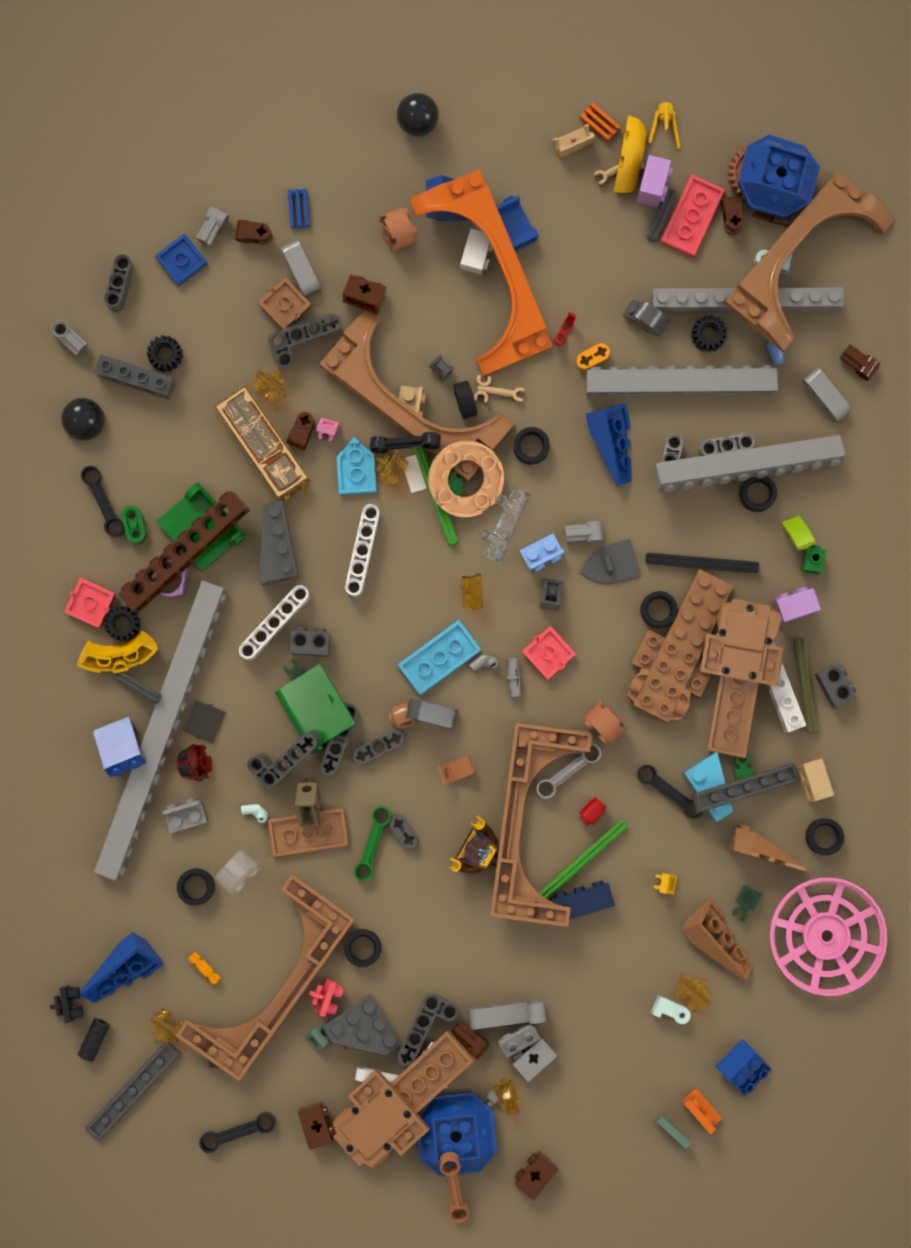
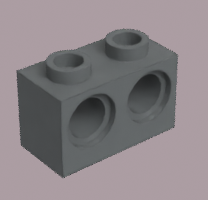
M296 627V630H291L289 653L329 657L331 634L326 632L327 629L323 628L307 631L306 627ZM298 636L306 638L304 645H296V638ZM318 637L325 639V644L322 647L315 646V640Z
M839 663L814 674L832 709L856 698V689L851 682H848L846 678L847 672ZM830 671L836 673L837 678L834 682L828 678ZM840 688L846 692V696L843 699L837 694Z

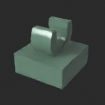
M322 1026L314 1028L304 1036L316 1051H319L329 1043L327 1041L328 1037L321 1034Z

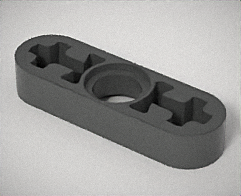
M392 730L357 748L353 752L354 761L357 764L364 765L400 747L405 741L404 734L399 730ZM394 733L401 735L400 743L392 742L390 743L392 747L388 749L387 743L383 738L387 737V740L393 738L392 734ZM376 742L384 744L383 752L376 753L373 746ZM370 746V750L375 756L371 758L370 754L365 756V761L357 760L358 752L365 753L368 751L366 747Z

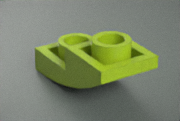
M799 515L781 522L783 529L790 536L791 543L798 551L816 544L813 535Z

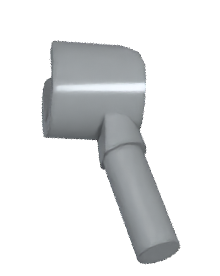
M494 1089L485 1096L489 1100L487 1105L490 1108L499 1098V1094Z

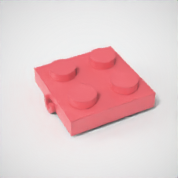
M80 578L74 591H71L69 595L70 600L64 612L100 628L105 616L108 615L107 612L111 609L110 606L116 593Z
M551 626L539 636L536 635L532 639L533 642L522 651L547 680L558 670L561 671L566 666L565 664L576 655Z

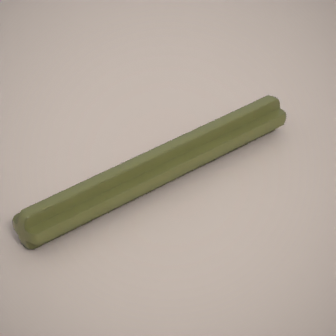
M801 638L795 640L806 728L808 733L818 732L807 646L806 640Z

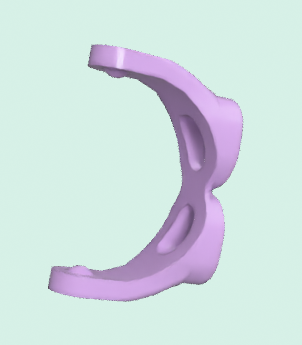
M166 562V565L171 566L172 562ZM188 568L181 573L182 582L179 588L173 593H160V596H184Z

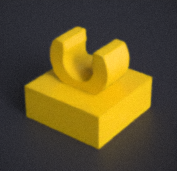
M657 874L655 877L661 879V885H654V888L658 889L660 893L674 895L677 875Z

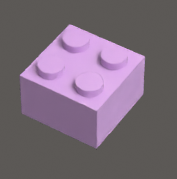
M652 155L648 156L636 203L658 208L659 203L664 202L673 170L670 167L671 160Z
M807 586L793 591V595H789V592L778 595L774 598L775 601L770 603V605H773V609L781 613L782 624L821 610L814 588L808 589Z

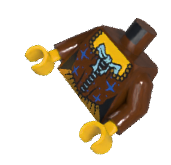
M478 815L476 816L478 822L476 824L470 823L473 827L455 859L450 858L454 864L452 867L447 866V868L454 872L459 871L465 874L479 873L482 870L486 871L489 864L497 867L498 855L496 852L499 846L496 844L498 839L492 828Z

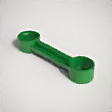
M379 806L372 812V820L374 821L361 862L354 868V876L359 881H367L373 876L372 863L384 826L390 822L392 817L391 811L385 806ZM379 809H385L388 812V820L384 823H379L375 819V813ZM363 864L368 865L371 869V874L365 879L360 878L357 874V868Z

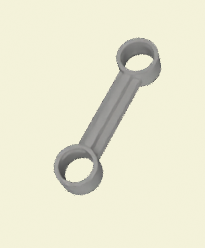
M591 744V747L596 748L599 752L597 759L589 761L586 759L585 753H581L580 756L549 780H541L536 786L538 796L543 799L551 798L555 794L557 787L588 763L599 761L602 754L601 749L597 745ZM548 782L552 785L553 791L549 796H543L539 792L541 783Z

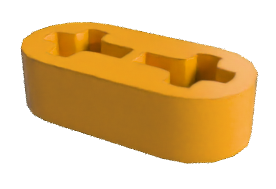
M600 343L582 352L577 357V367L582 371H587L591 367L606 361L610 355L609 347L604 343ZM599 348L606 351L604 357L602 355L594 356L598 353ZM583 357L585 360L590 357L592 358L588 361V366L580 364Z

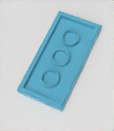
M458 620L400 662L398 667L421 696L482 650L460 620Z

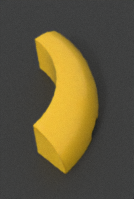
M629 115L621 151V157H624V159L619 161L614 192L629 193L636 190L647 137L644 123L638 118Z
M142 630L130 641L119 645L105 646L87 641L78 658L77 666L97 673H101V671L124 672L128 671L131 667L146 662L155 654L158 647L154 639Z

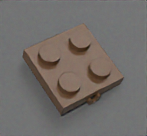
M286 277L275 287H270L268 293L258 301V304L281 329L297 321L312 306Z

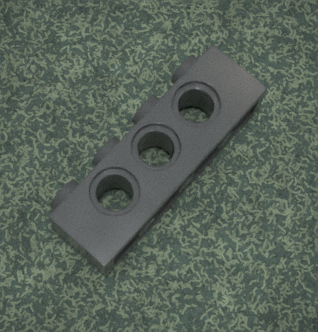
M101 354L94 371L100 378L168 400L171 398L176 383L173 377Z

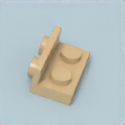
M401 385L399 399L423 417V411H420L421 404H425L426 393L423 392V387L414 388Z

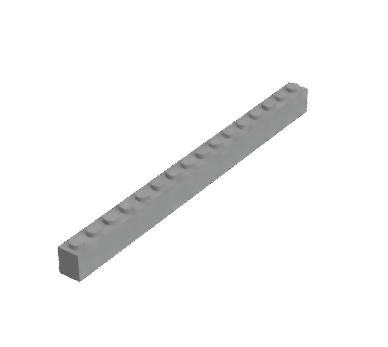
M201 581L160 694L162 698L154 708L140 746V752L145 758L146 763L131 770L94 873L113 880H119L125 874L127 866H124L126 859H130L133 848L131 846L133 840H137L140 833L138 829L139 824L145 820L147 811L144 810L147 803L150 804L154 793L151 791L153 786H157L160 775L158 772L160 767H164L167 756L165 754L167 748L170 749L174 738L171 737L174 730L177 731L181 720L178 718L180 713H184L187 702L185 699L187 694L190 695L193 690L194 684L192 680L194 676L197 677L200 671L199 661L206 655V642L211 640L213 636V623H217L220 617L219 607L225 603L227 597L226 590L220 586Z

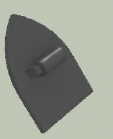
M628 539L597 550L586 561L581 574L601 583H616L641 576L631 540Z

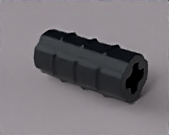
M94 1018L77 1055L84 1060L93 1062L97 1053H99L98 1051L101 1044H103L110 1024L102 1019Z

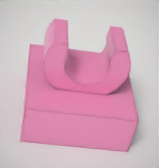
M321 418L316 429L319 432V439L323 437V433L329 435L328 441L331 442L338 430L339 422Z

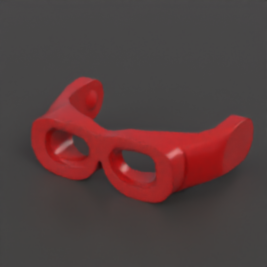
M569 312L563 322L561 330L554 340L555 345L561 347L565 344L566 334L571 332L576 318L574 313ZM565 324L570 325L568 330H564ZM560 335L564 337L562 341L558 340Z

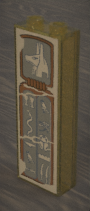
M246 385L214 406L278 501L286 502L293 497L294 492L297 490L302 491L309 486L308 483L311 481L309 476Z

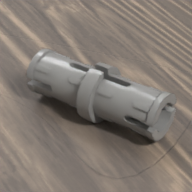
M518 658L506 659L508 670L506 680L509 683V697L522 696L520 679L522 677L519 674Z

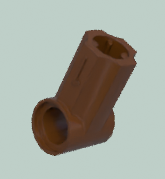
M851 344L840 356L842 361L855 369L856 374L866 381L870 380L880 366V363L875 358L864 355Z
M459 1021L451 1031L452 1035L477 1060L490 1046L486 1039L480 1034L474 1033L462 1021Z

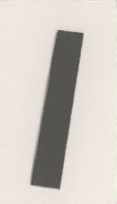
M790 763L691 795L696 811L699 813L800 780L795 764Z
M167 1040L94 1117L85 1129L95 1139L100 1141L181 1053Z

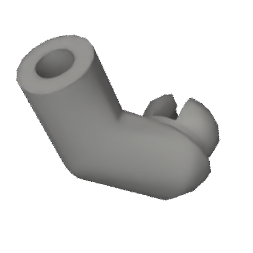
M482 654L469 666L474 672L482 666L495 669L498 666V660L494 656Z

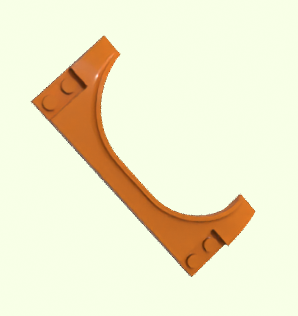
M480 169L410 198L409 200L416 217L431 212H449L460 215L479 227L489 240L506 279L511 296L510 320L498 343L484 355L476 358L482 375L485 376L553 347L544 320Z

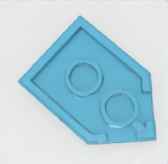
M353 437L336 457L339 495L377 492L374 454Z

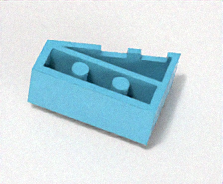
M717 752L712 753L682 773L695 793L725 784ZM731 803L706 811L713 822H718L732 813L733 809Z

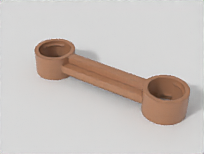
M446 1152L440 1157V1170L446 1175L450 1193L449 1217L452 1221L461 1223L468 1219L469 1208L468 1203L462 1198L459 1183L460 1159L456 1153ZM448 1161H452V1162H455V1163H456V1164L453 1165V1166H445V1165H444V1163H446V1162H448ZM455 1209H464V1210H465V1211L462 1212V1213H455V1212H453Z

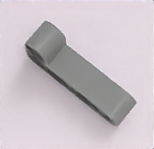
M543 999L468 1009L471 1030L526 1022L536 1024L547 1021Z

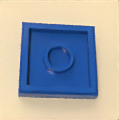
M185 233L155 255V258L178 287L208 265V262Z

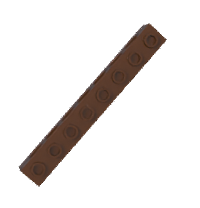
M232 491L224 493L216 505H211L205 511L206 514L203 517L194 520L191 528L181 532L173 544L167 545L159 557L153 558L145 570H140L131 583L128 582L121 588L122 591L118 595L131 611L139 613L250 511L236 493ZM228 507L229 513L223 517L222 511ZM214 520L215 525L211 530H209L208 524L210 521ZM199 533L200 540L195 543L194 536ZM185 546L186 553L181 556L180 549ZM171 559L172 565L167 569L166 562ZM157 572L158 578L156 581H153L152 575ZM140 585H143L144 591L139 594L138 588Z

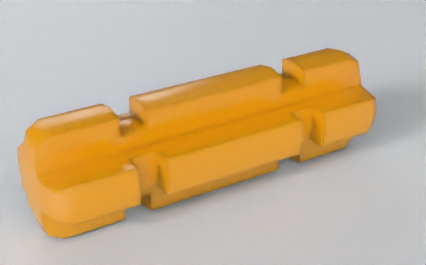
M194 952L188 960L196 965L197 970L205 978H208L212 985H215L221 977L213 972L214 970L204 959H200L201 956L197 952Z

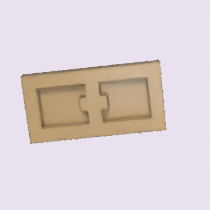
M586 124L584 127L562 137L554 138L552 144L559 158H562L593 144L595 135L593 132L590 133L589 124Z
M822 758L796 766L808 802H815L834 795Z

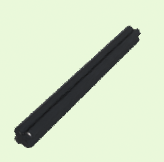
M647 553L645 557L646 564L746 573H758L759 563L752 561Z

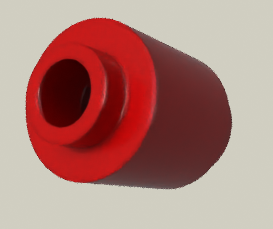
M596 797L593 800L590 799L579 812L581 815L579 819L587 826L589 824L594 826L605 813L604 810L607 806Z

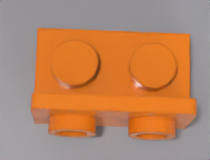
M695 1088L681 1101L711 1135L716 1130L714 1125L722 1117L699 1090Z

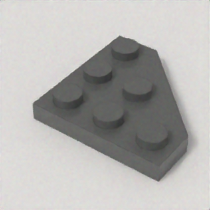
M372 995L362 999L322 1026L331 1044L350 1047L356 1050L386 1056L402 1045Z

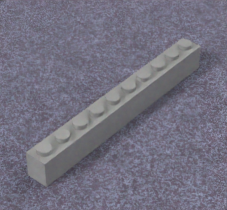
M843 287L778 288L779 301L783 312H839L843 307ZM736 288L653 289L651 305L655 306L662 313H730L733 311L724 305V302Z
M749 365L742 366L741 368L723 366V369H715V366H705L704 369H696V366H686L685 369H677L676 366H668L666 369H658L657 366L639 369V367L632 366L628 367V369L609 367V370H601V367H591L590 370L586 371V396L775 395L778 391L777 368H772L770 365H764L760 368H753V366Z
M840 435L660 462L655 464L652 472L657 491L668 493L680 488L687 490L700 485L707 487L713 483L726 484L732 480L745 481L751 477L763 478L767 475H782L790 471L797 473L810 468L817 470L823 466L835 467L841 464L846 455Z

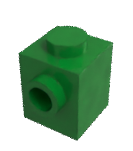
M812 545L804 549L801 572L819 575L823 573L826 550L821 549V546Z

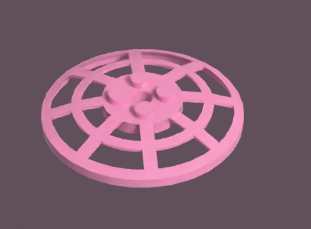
M831 877L816 878L797 885L781 899L771 919L769 931L770 946L777 966L793 984L813 994L837 996L860 988L875 975L886 953L887 928L879 906L865 890L843 879ZM820 883L837 884L833 895H818L809 898L805 890L808 886ZM844 887L858 893L870 907L859 912L853 904L841 898ZM798 892L802 903L793 911L789 921L778 918L785 903ZM831 901L828 912L817 913L813 903ZM839 903L847 907L854 915L846 920L836 915ZM806 907L811 918H809L805 925L794 923L798 914ZM875 914L879 927V946L867 943V928L864 919ZM856 923H859L861 941L851 939L849 927ZM776 926L786 928V943L789 953L782 958L779 957L775 944ZM792 930L803 933L804 944L794 949L792 943ZM825 930L831 932L832 937L829 941L822 939V933ZM848 946L857 948L858 952L855 957L847 964L842 954L847 950ZM807 951L816 956L814 968L805 964L799 956ZM868 951L877 954L869 970L857 980L851 969L861 960L864 952ZM824 959H835L840 968L832 971H822ZM794 960L802 969L811 973L810 986L796 979L784 965ZM844 974L850 983L845 987L836 989L818 988L820 976L834 977Z

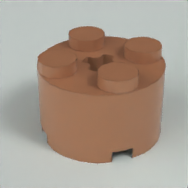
M398 208L378 217L379 223H383V228H381L383 238L389 248L392 247V252L414 244L415 236L418 235L416 227L411 225L409 221L410 214L407 208Z
M600 700L584 716L586 718L584 723L591 730L596 729L600 733L598 737L605 744L608 742L612 744L628 726L625 725L623 727L621 725L622 719L610 707L604 708L602 706L604 702Z

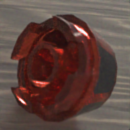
M192 744L179 752L177 768L182 778L197 782L209 778L208 772L212 771V759L205 752L206 746L203 744Z

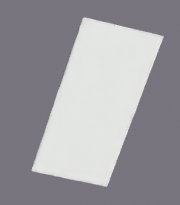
M416 455L401 459L411 493L427 489Z

